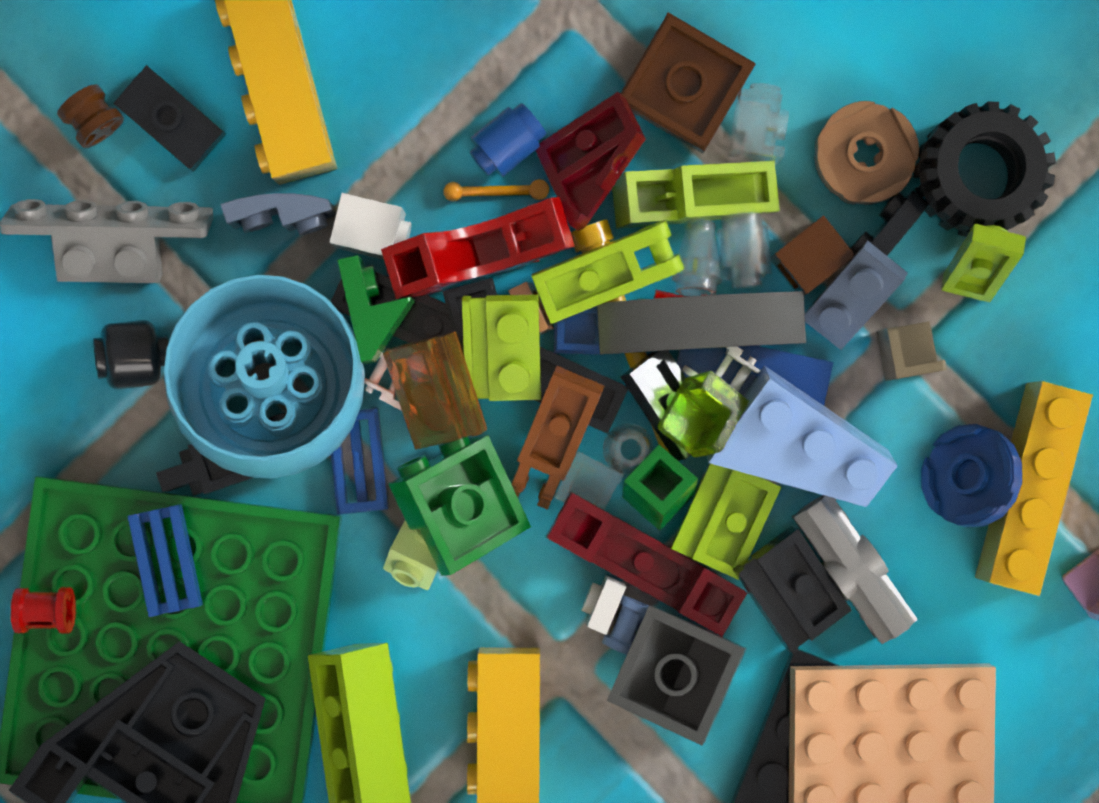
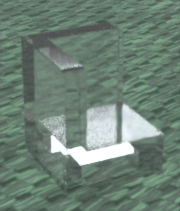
M577 451L554 498L564 502L570 492L605 510L617 484H620L624 474Z

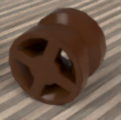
M97 84L84 87L73 94L60 106L57 112L63 123L72 125L77 131L76 140L83 148H90L112 135L124 121L121 113L116 108H110L104 101L105 93Z

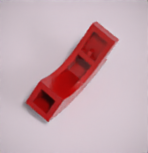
M553 197L475 225L449 231L422 233L381 249L395 297L396 299L435 293L504 274L540 261L539 259L573 248L575 245L560 197Z

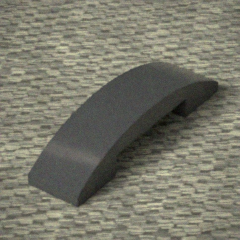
M803 291L605 302L597 306L600 355L806 343Z

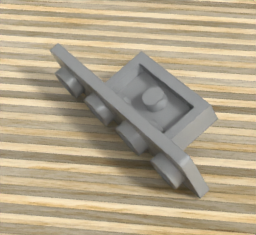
M27 199L9 207L0 221L1 234L51 235L57 282L159 283L163 275L159 237L204 238L207 236L214 218L212 208L198 207L197 204L192 202H178L168 207L147 206L146 203L140 201L123 202L117 206L96 205L95 202L89 200H77L66 205H46L42 200Z

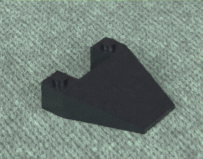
M179 641L41 744L9 791L25 803H71L86 780L89 779L124 803H236L266 698Z

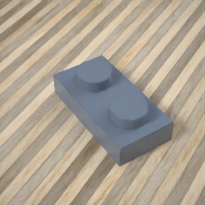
M867 240L806 310L805 322L842 350L902 284L908 272Z

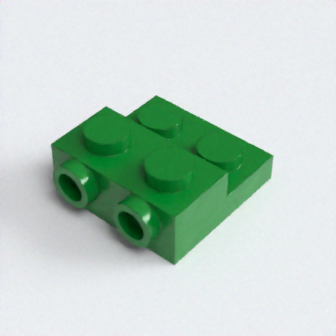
M466 432L455 435L438 445L442 454L428 461L426 456L422 455L400 465L397 470L401 477L388 484L409 529L420 530L441 576L456 573L531 528L489 435L468 438Z

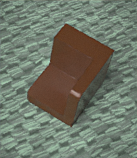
M823 215L769 259L795 292L803 291L805 296L854 257V253Z

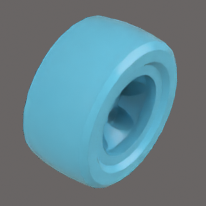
M253 275L232 279L214 287L190 305L176 324L168 343L163 378L167 403L181 433L200 454L223 469L247 477L274 479L296 475L320 464L340 447L353 429L363 402L365 369L364 364L360 360L355 335L347 319L330 300L308 285L286 277ZM264 339V341L252 342L254 340ZM285 342H292L301 347L302 350L298 355L288 357L283 354L282 346ZM229 360L236 363L235 373L230 377H221L220 374L224 364ZM262 363L274 365L269 369V378L259 380L256 373L250 377L252 370ZM300 375H308L314 380L312 389L306 393H300L293 388L295 379ZM234 396H243L248 400L246 410L240 414H234L228 410L229 401ZM280 403L287 408V414L284 419L273 422L266 417V411L272 404Z

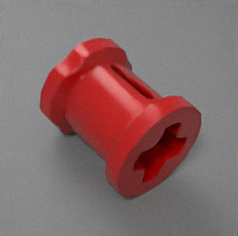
M61 587L58 592H30L29 588L15 589L11 600V624L15 633H27L29 629H57L61 634L72 632L76 618V600L71 587Z

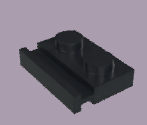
M793 526L787 528L752 554V558L742 566L738 565L732 569L785 649L792 654L799 651L798 647L808 639L812 641L852 611L799 529Z

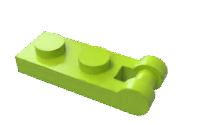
M666 220L656 222L637 232L531 274L550 323L553 324L684 270L680 255L673 254L668 237L672 234ZM649 247L654 263L640 269L634 252Z

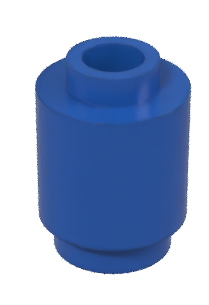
M520 103L513 110L507 107L475 133L471 140L476 147L469 153L488 176L496 171L501 177H504L540 147L538 141L546 136L547 133L532 112L523 103Z

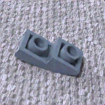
M294 193L255 195L220 204L227 224L235 229L242 227L244 233L254 232L272 225V216L279 214L284 228L288 231L297 229L299 235H307L328 226L326 219L337 214L334 205L328 199Z

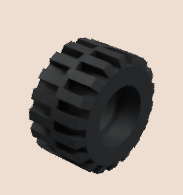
M988 101L978 107L977 103L965 106L962 110L954 112L936 126L926 136L928 138L927 141L919 148L918 157L920 162L915 166L913 178H920V185L915 188V191L919 196L925 197L929 205L925 209L928 216L932 217L936 214L942 219L938 224L947 231L952 228L958 229V235L964 237L968 235L974 224L983 226L995 225L1009 230L1034 216L1035 213L1033 211L1042 207L1049 197L1044 192L1053 186L1055 175L1048 173V168L1056 164L1055 152L1045 153L1044 145L1051 142L1047 133L1044 132L1038 136L1033 130L1039 123L1034 117L1029 115L1025 119H1021L1018 117L1021 108L1010 104L1006 108L1000 109L999 102ZM970 143L987 145L996 150L1005 161L1008 181L1000 197L996 199L981 198L969 191L963 184L959 175L958 161L960 153L966 145Z

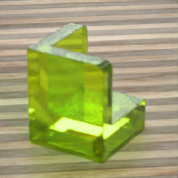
M713 371L684 378L660 420L658 429L694 458L719 453L724 449L749 400Z

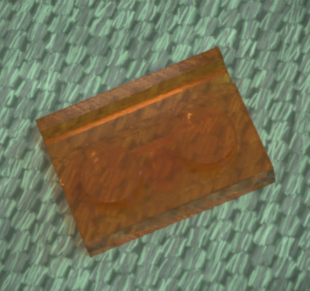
M456 331L393 347L383 352L415 450L456 441L471 435L472 437L478 436L487 430Z

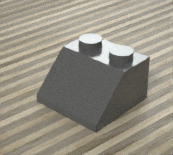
M649 605L607 701L702 746L708 738L747 648Z

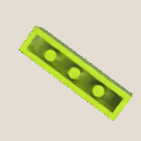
M388 643L352 644L308 655L329 803H411L407 764L405 762L400 730V715L397 709L392 674L393 666L390 660Z

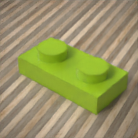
M974 224L943 274L941 291L990 303L1024 255L1026 236L1008 232L1000 226Z

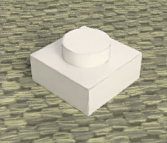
M605 575L602 585L592 583L581 611L589 614L586 621L587 627L605 635L607 634L626 589L624 582Z

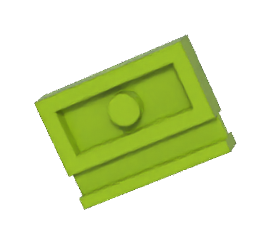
M539 294L489 295L486 298L463 296L462 318L466 402L474 401V399H489V401L541 400Z
M709 463L670 548L739 580L732 569L738 565L742 566L748 561L780 492L781 486L757 476Z

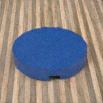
M978 424L955 426L941 434L933 443V446L936 447L932 450L929 458L925 457L921 468V489L928 506L946 521L966 528L987 526L1002 518L1016 502L1022 485V461L1015 445L1001 432Z

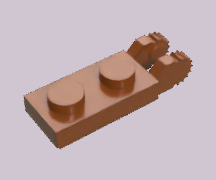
M556 366L517 459V462H520L512 481V487L517 497H519L530 478L528 475L530 469L539 470L550 476L541 488L537 506L548 510L560 480L564 481L601 397L604 385Z

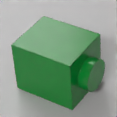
M658 445L624 480L622 498L660 531L693 497L698 478L661 445Z

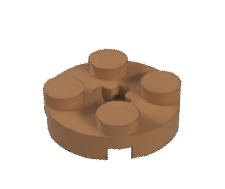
M871 101L851 103L835 112L827 120L817 136L814 146V160L818 175L826 188L831 193L837 195L841 201L853 205L881 203L900 192L911 179V175L915 170L916 160H918V138L909 120L894 108L889 109ZM863 140L867 146L876 144L879 153L873 157L874 166L867 167L865 162L858 163L855 160L853 154L858 151L857 141Z

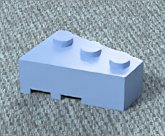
M765 365L742 395L743 399L737 402L719 427L721 431L713 436L705 446L708 463L864 507L869 505L898 466L887 448Z

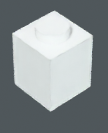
M341 193L329 243L337 249L384 260L381 249L409 239L412 223L404 221L406 213L402 207Z

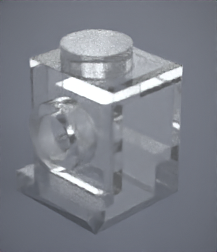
M753 83L750 85V90H740L735 104L728 152L729 158L756 162L775 161L777 165L784 158L785 147L775 145L776 140L784 141L789 111L781 109L783 94H780V87L771 84Z

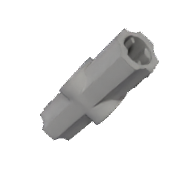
M822 495L805 505L792 516L823 561L821 563L844 599L851 601L860 614V618L865 622L879 643L884 644L891 639H895L918 620L887 576L889 572L888 567L879 553L863 534L860 536L835 498Z

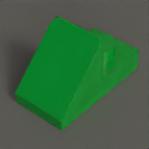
M358 255L338 259L360 360L364 364L374 363L378 360L411 309L414 299L408 297L373 305L372 297L380 296L374 266L365 267L363 259Z

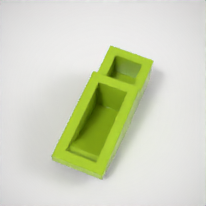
M775 161L684 165L666 170L628 171L622 173L612 188L616 229L646 227L666 220L667 224L671 225L747 217L780 211Z

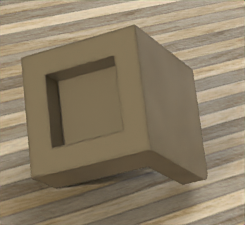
M930 321L876 331L885 381L947 370L945 360L937 361Z

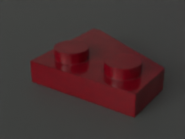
M616 92L540 142V147L535 150L556 196L561 199L569 225L577 231L587 226L646 140L626 98L619 92Z

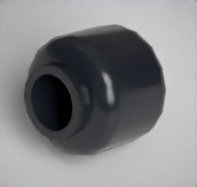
M148 320L109 323L102 328L101 337L93 338L98 379L106 378L107 383L113 389L135 388L156 384L161 376V366H165L166 349L168 346L167 335L157 336L155 327Z

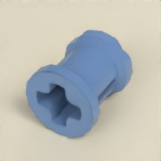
M623 595L620 601L622 607L611 634L604 635L602 643L627 655L649 605Z

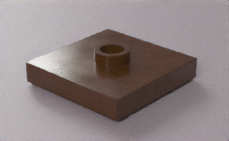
M668 12L620 94L626 98L634 114L703 154L756 63Z

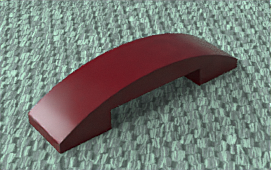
M570 492L545 536L547 539L586 561L596 564L674 608L682 615L723 637L748 593L704 566L672 550L669 546Z

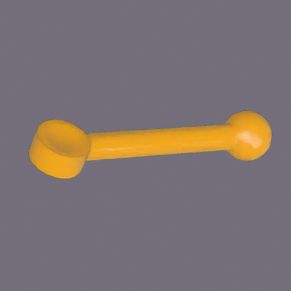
M541 179L533 181L531 185L461 186L457 182H449L445 185L443 193L445 198L452 202L458 201L463 196L530 195L533 199L540 201L549 194V185Z

